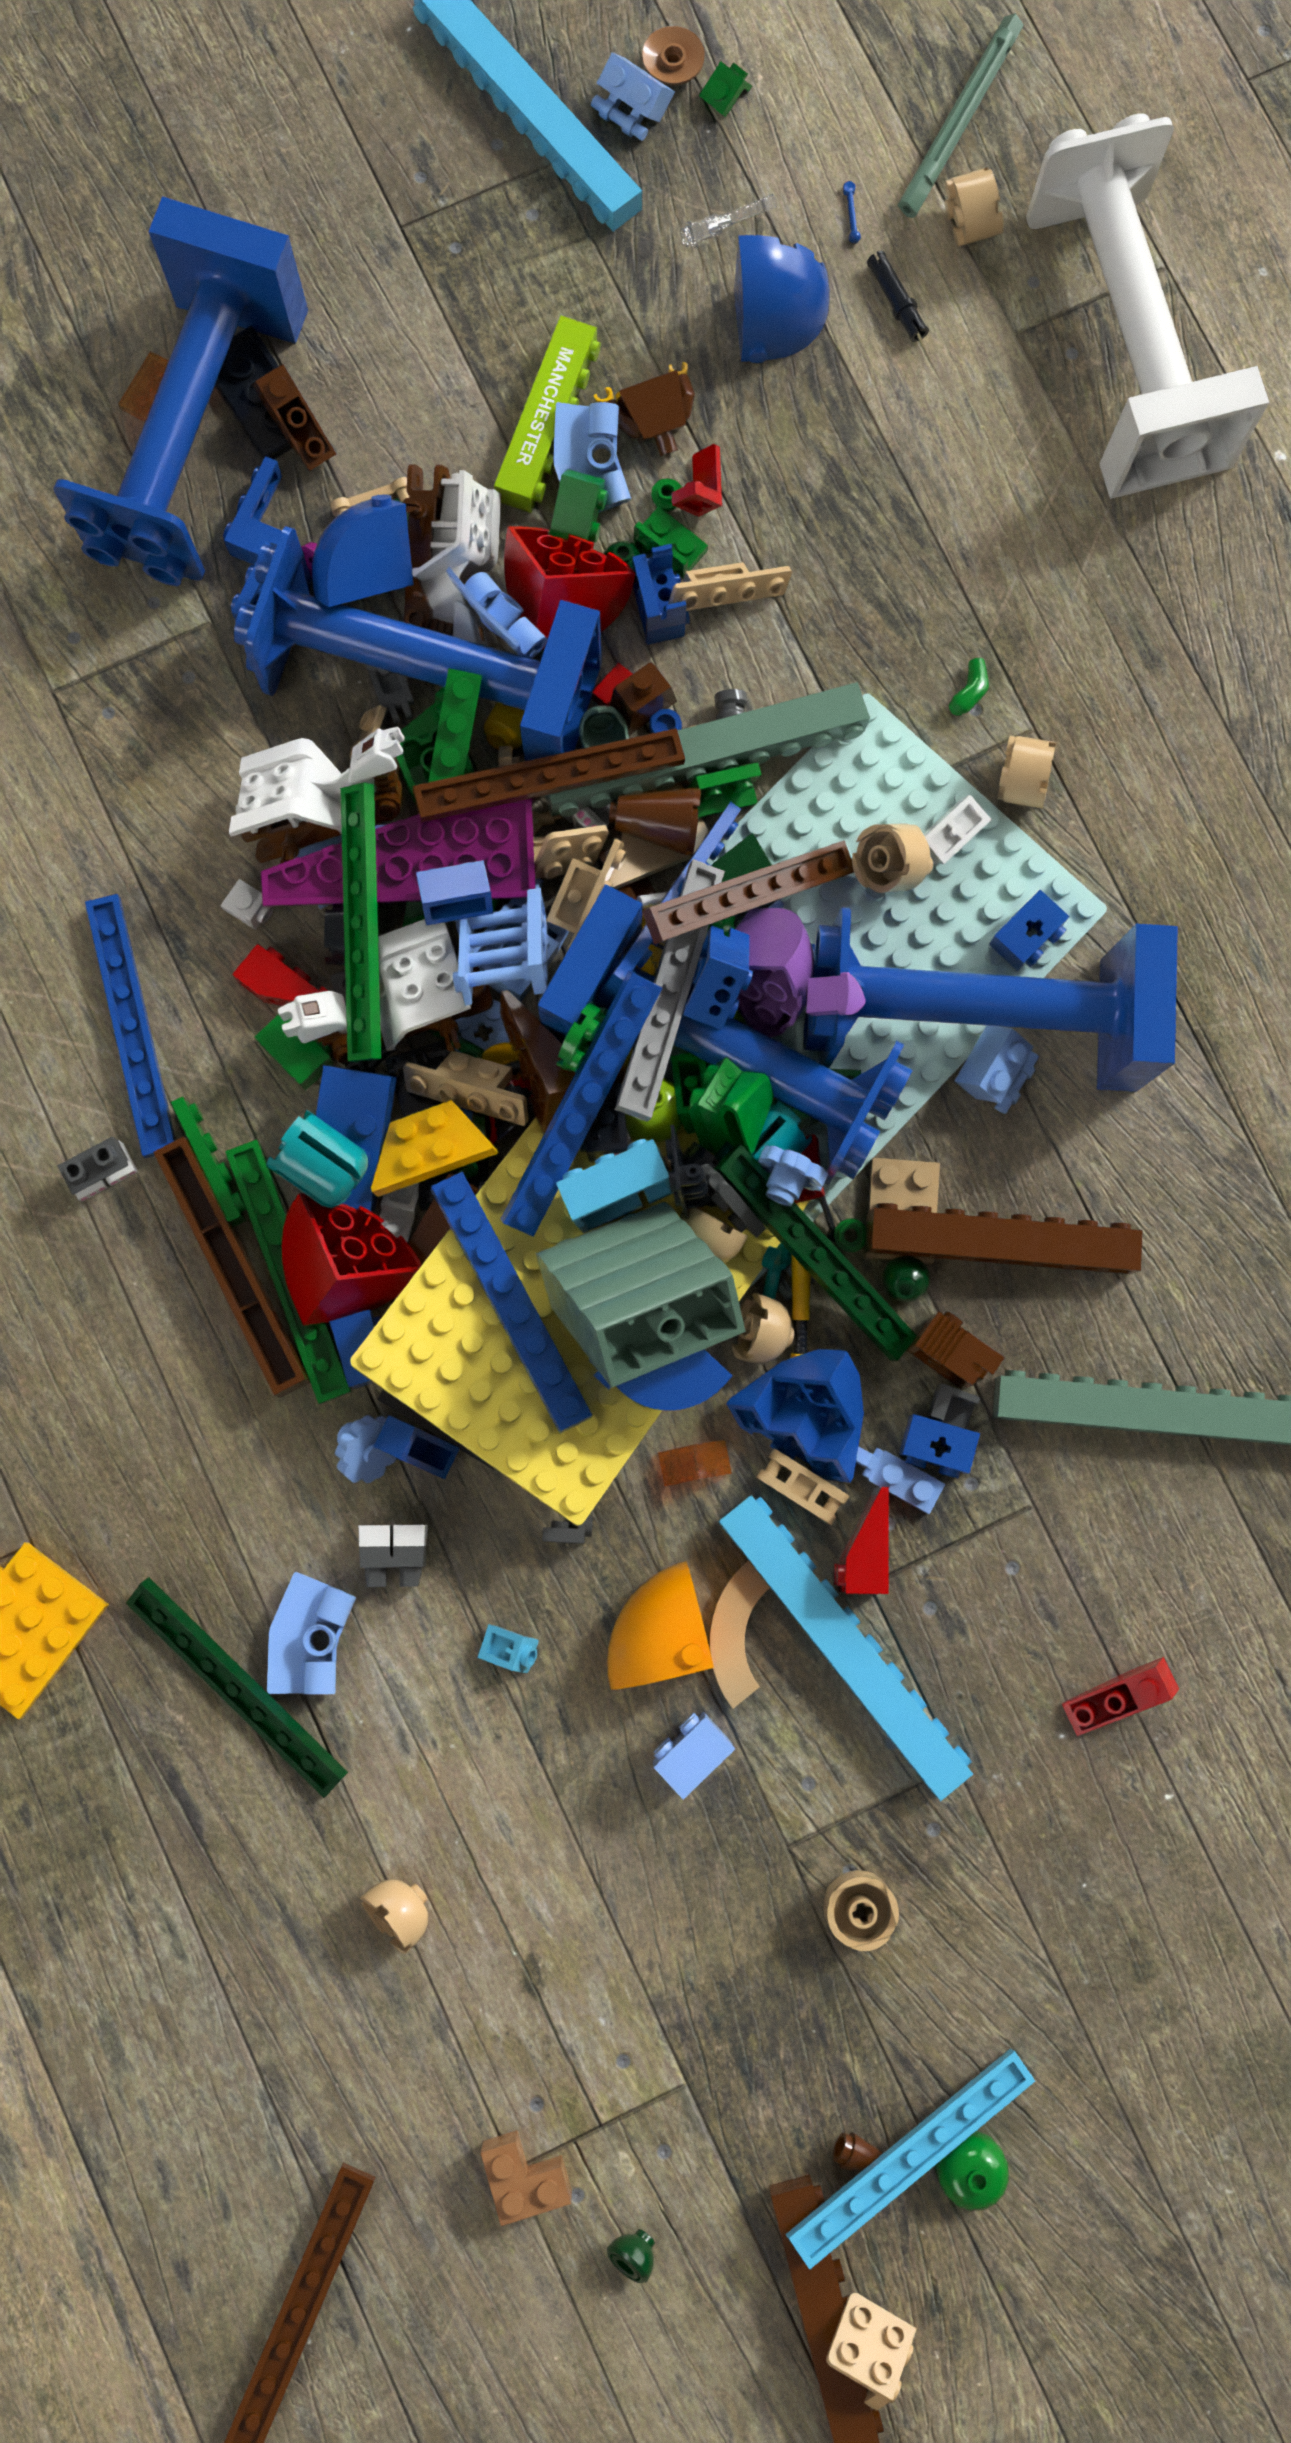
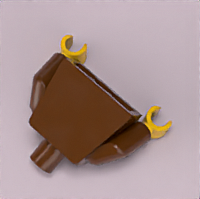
M682 362L681 371L674 370L672 364H670L668 373L619 390L615 395L616 400L610 387L605 388L607 398L600 399L597 394H594L595 402L618 405V428L630 438L637 439L640 444L655 439L660 457L678 451L672 432L682 429L686 425V421L691 416L695 392L687 375L688 364Z

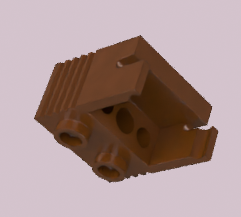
M938 1311L927 1320L907 1349V1352L961 1390L973 1386L978 1377L983 1380L988 1372L993 1375L1005 1357L961 1327L963 1322L958 1317L948 1311L944 1315Z

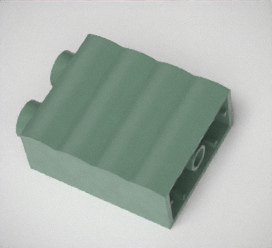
M666 1202L637 1213L627 1214L620 1220L578 1237L562 1240L555 1246L536 1253L552 1310L611 1388L746 1332L732 1273L724 1262L713 1254L707 1244L696 1236L691 1227L680 1219L675 1210Z

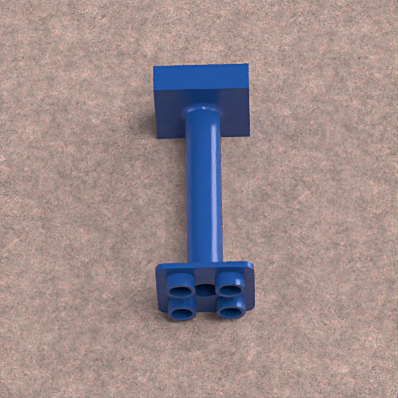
M162 196L148 232L176 307L188 310L117 496L64 479L56 480L53 489L66 512L64 516L65 521L76 530L78 536L83 541L81 550L85 555L96 562L112 567L119 566L122 557L144 564L143 570L151 578L167 585L179 586L183 577L202 580L205 569L185 523L179 517L167 512L237 326L248 328L252 325L256 332L296 344L308 313V307L289 235Z
M284 527L277 544L266 541L261 546L256 561L255 579L257 582L262 583L263 587L256 606L247 603L241 606L235 622L234 641L236 644L244 646L246 668L255 673L264 694L270 696L275 694L290 649L294 644L441 687H445L448 668L482 675L478 697L525 710L520 724L525 761L575 750L579 739L580 720L588 710L592 691L595 688L602 666L600 611L560 600L540 662L339 604L332 607L323 605L314 596L309 594L311 575L294 528Z
M607 884L604 885L537 1005L540 1022L562 1044L573 1023L583 1022L586 1018L585 1015L581 1014V1011L587 1004L591 1003L603 1011L605 1008H610L616 994L610 999L600 991L642 930L643 903ZM635 966L633 972L654 982L655 976ZM682 1014L674 1045L710 1064H716L727 1057L742 1071L767 1075L772 1086L774 1098L827 1125L829 1168L825 1184L828 1186L836 1172L854 1180L880 1133L878 1129L864 1123L868 1112L885 1121L913 1071L896 1061L904 1047V1044L896 1041L886 1060L850 1080L734 1018H727L721 1030Z
M841 907L832 926L818 925L816 942L811 944L815 964L814 978L840 976L842 972H849L859 983L866 999L864 1006L852 1015L812 1016L808 1013L805 1014L803 1048L809 1051H819V1063L827 1068H830L844 1046L845 1037L858 1017L1098 1033L1097 1089L1137 1092L1175 1064L1178 926L1136 923L1100 959V982L861 966L850 946V908Z

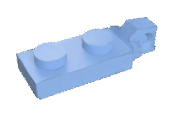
M858 1446L856 1463L865 1467L862 1475L868 1478L867 1481L878 1487H889L890 1494L920 1511L930 1514L945 1483L911 1464H905L904 1460L886 1450L882 1451L876 1448L872 1454Z

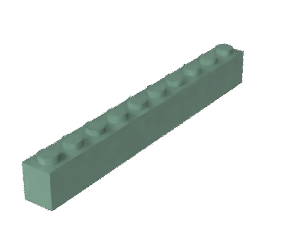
M858 682L677 730L685 755L684 765L545 795L551 817L557 815L568 817L576 814L582 808L590 806L593 808L604 807L610 804L612 800L618 799V796L640 794L652 789L663 791L673 787L678 782L685 780L692 782L697 776L735 768L748 763L758 762V764H762L768 761L770 757L781 754L784 757L792 756L803 748L810 746L821 748L830 744L832 740L843 737L846 740L857 738L865 732L870 716Z
M1005 1370V1376L1001 1375L995 1378L992 1419L1291 1445V1395H1278V1400L1265 1399V1393L1244 1392L1243 1397L1231 1396V1390L1210 1389L1209 1394L1196 1393L1197 1387L1175 1386V1391L1162 1390V1384L1146 1382L1141 1383V1388L1128 1387V1381L1108 1379L1107 1385L1094 1384V1378L1074 1376L1073 1382L1060 1381V1375L1039 1373V1379L1025 1378L1026 1372Z

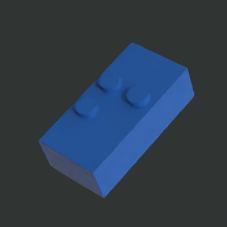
M323 1065L316 1116L361 1147L368 1157V1168L363 1179L356 1189H352L350 1197L343 1204L355 1209L362 1206L372 1212L376 1210L378 1197L372 1193L371 1186L390 1123L397 1077Z

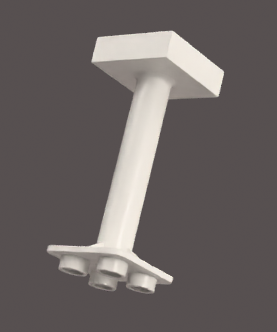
M1146 114L1131 115L1117 123L1112 130L1088 136L1082 129L1069 130L1057 136L1050 143L1044 155L1026 215L1028 226L1031 229H1039L1085 217L1142 395L1127 399L1099 464L1110 499L1232 469L1269 404L1258 366L1192 382L1135 206L1149 195L1174 130L1170 118L1163 117L1150 120Z

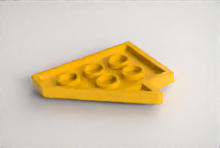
M24 1542L5 1568L0 1566V1705L17 1719H22L109 1606L107 1602L28 1542Z

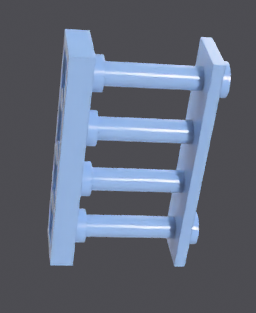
M541 888L527 890V903L522 904V908L455 920L459 935L458 971L453 972V982L456 993L462 992L465 1006L472 1005V993L475 986L525 979V982L531 981L534 995L543 994L548 987L547 914ZM524 921L520 927L474 934V929ZM524 940L520 946L474 953V948ZM525 960L522 961V965L473 972V967Z

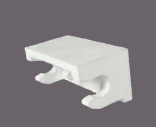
M971 795L959 800L923 834L929 845L933 865L938 863L945 864L992 820Z

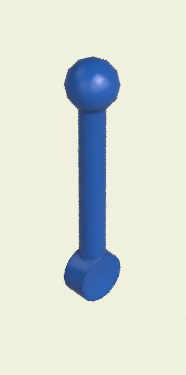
M848 181L843 185V194L847 196L851 228L848 238L851 243L856 244L861 239V234L857 231L853 199L856 186L852 181Z

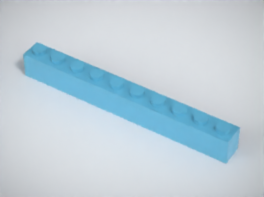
M414 0L413 11L419 22L422 24L426 23L431 28L438 43L441 46L446 45L457 64L461 68L466 67L472 74L476 85L481 90L485 89L492 96V100L499 111H505L510 116L517 131L520 134L525 133L532 141L536 152L542 157L545 155L552 163L555 173L561 179L565 178L571 184L577 198L588 203L592 208L594 216L600 223H606L614 232L642 210V190L471 0Z
M752 1495L748 1496L717 1522L770 1586L771 1590L935 1797L942 1801L973 1775L967 1767L972 1761L959 1745L953 1749L945 1737L949 1735V1732L937 1718L931 1721L924 1713L923 1709L927 1707L926 1703L914 1689L909 1693L901 1684L905 1677L891 1661L886 1665L878 1654L883 1651L870 1634L864 1637L856 1626L861 1622L848 1606L842 1610L834 1599L839 1594L827 1579L820 1582L812 1571L817 1567L804 1551L798 1554L792 1547L791 1543L795 1539L783 1524L776 1527L769 1516L773 1511L761 1497L755 1500Z

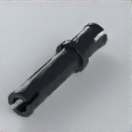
M882 250L877 251L879 260L877 261L875 255L872 254L867 260V265L872 270L891 303L895 319L901 321L911 342H918L919 338L916 334L919 333L923 339L928 334L929 328L925 325L917 311L918 304L914 298H910L888 261L885 252Z

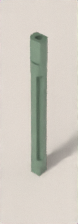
M1016 13L1005 16L901 197L897 206L906 217L914 218L917 216L1024 26Z

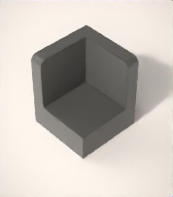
M941 1383L936 1387L926 1418L966 1429L973 1408L979 1404L980 1397Z

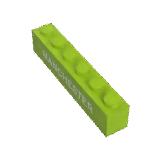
M560 315L494 484V490L501 494V503L532 513L536 502H542L546 490V484L544 483L546 475H552L555 469L553 454L556 403L579 405L577 396L580 389L585 390L590 376L588 367L591 361L596 362L600 352L601 342L597 341V327Z

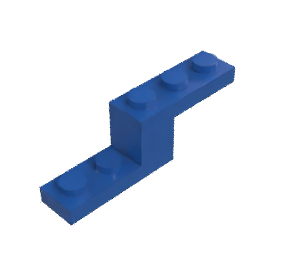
M266 456L261 466H257L254 469L251 477V486L247 494H243L240 497L237 505V514L233 522L227 524L223 534L229 554L253 564L249 566L246 572L245 585L241 593H237L231 603V611L235 622L238 612L244 603L256 606L263 584L255 579V567L261 546L266 541L277 544L282 532L277 528L260 522L282 478L278 462Z

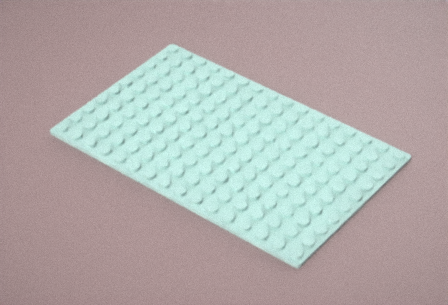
M870 694L862 695L870 716L865 732L854 739L846 740L843 737L832 740L830 744L821 748L812 747L738 822L739 825L728 840L724 838L720 840L725 846L716 859L712 861L708 858L706 861L712 865L752 833L772 865L845 840L852 859V855L856 853L859 842H856L857 838L866 828L876 824L905 823L917 825L924 834L959 800L971 795L992 820L945 864L938 863L933 865L931 873L926 875L917 887L908 891L878 893L864 887L856 878L855 873H851L781 899L784 904L783 909L793 911L800 917L811 944H815L818 925L832 926L840 908H850V946L861 966L1044 978L1107 910L1106 905ZM1041 889L1070 916L1063 925L1067 931L1057 942L1052 944L1048 941L1040 949L1044 954L1031 968L1025 964L1017 971L989 943L994 935ZM1034 929L1026 932L1029 937L1037 933ZM806 1004L793 1026L788 1027L783 1034L771 1038L819 1063V1051H809L803 1048ZM605 1008L603 1014L606 1015L608 1009ZM858 1017L845 1037L844 1046L829 1069L861 1070L862 1074L886 1060L896 1041L904 1044V1047L896 1061L913 1071L885 1121L868 1112L864 1123L878 1129L880 1133L856 1176L967 1060L986 1026ZM674 1044L664 1077L673 1083L671 1056L688 1053ZM774 1100L772 1105H775L780 1100ZM782 1102V1103H783L784 1105H786L789 1109H791V1106H789V1105H787L786 1103ZM817 1122L801 1131L804 1136L814 1134L818 1138L821 1166L827 1172L829 1168L827 1125ZM771 1136L759 1147V1149L771 1138ZM836 1172L829 1186L824 1183V1194L827 1204L829 1205L853 1179ZM819 1198L810 1200L803 1210L812 1222L823 1212ZM762 1268L750 1287L768 1270L767 1268Z

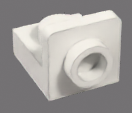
M241 879L236 882L220 905L223 910L255 930L260 923L265 924L269 920L274 909L273 907H263L262 893Z

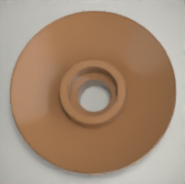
M667 26L660 28L647 38L643 46L642 61L645 70L665 85H682L693 80L700 73L704 64L705 52L701 40L692 31L683 27Z

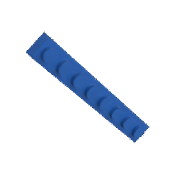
M732 802L728 804L661 903L680 896L688 866L693 859L710 865L706 862L708 858L712 861L716 859L725 846L720 841L722 837L728 840L739 825L734 821L741 811L738 806ZM647 923L600 991L610 999L618 992L629 970L633 972L635 966L641 969L653 953L648 949L649 945L653 944L656 947L659 944H654Z
M118 894L85 901L141 1153L144 1158L155 1156L154 1151L175 1141L176 1138L121 898Z
M630 970L628 971L500 1219L503 1224L534 1237L558 1191L556 1182L563 1180L562 1176L568 1172L663 989L658 984Z
M463 1172L431 1186L432 1194L559 1434L590 1419L592 1413Z

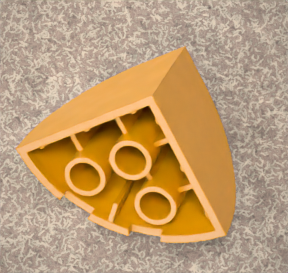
M687 1561L674 1564L650 1577L630 1596L622 1608L612 1630L608 1647L607 1672L610 1690L646 1685L714 1668Z

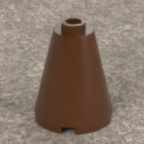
M687 788L618 796V802H611L609 822L615 823L614 830L683 855L693 856L699 818L697 806H700L701 789Z

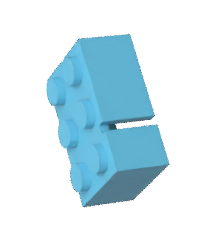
M646 1139L637 1140L627 1146V1151L616 1156L613 1153L601 1156L595 1160L594 1166L582 1170V1168L570 1170L562 1176L563 1180L556 1182L572 1221L583 1234L642 1208L643 1205L638 1193L643 1190L649 1204L674 1193L670 1189L669 1169L653 1139L649 1141Z

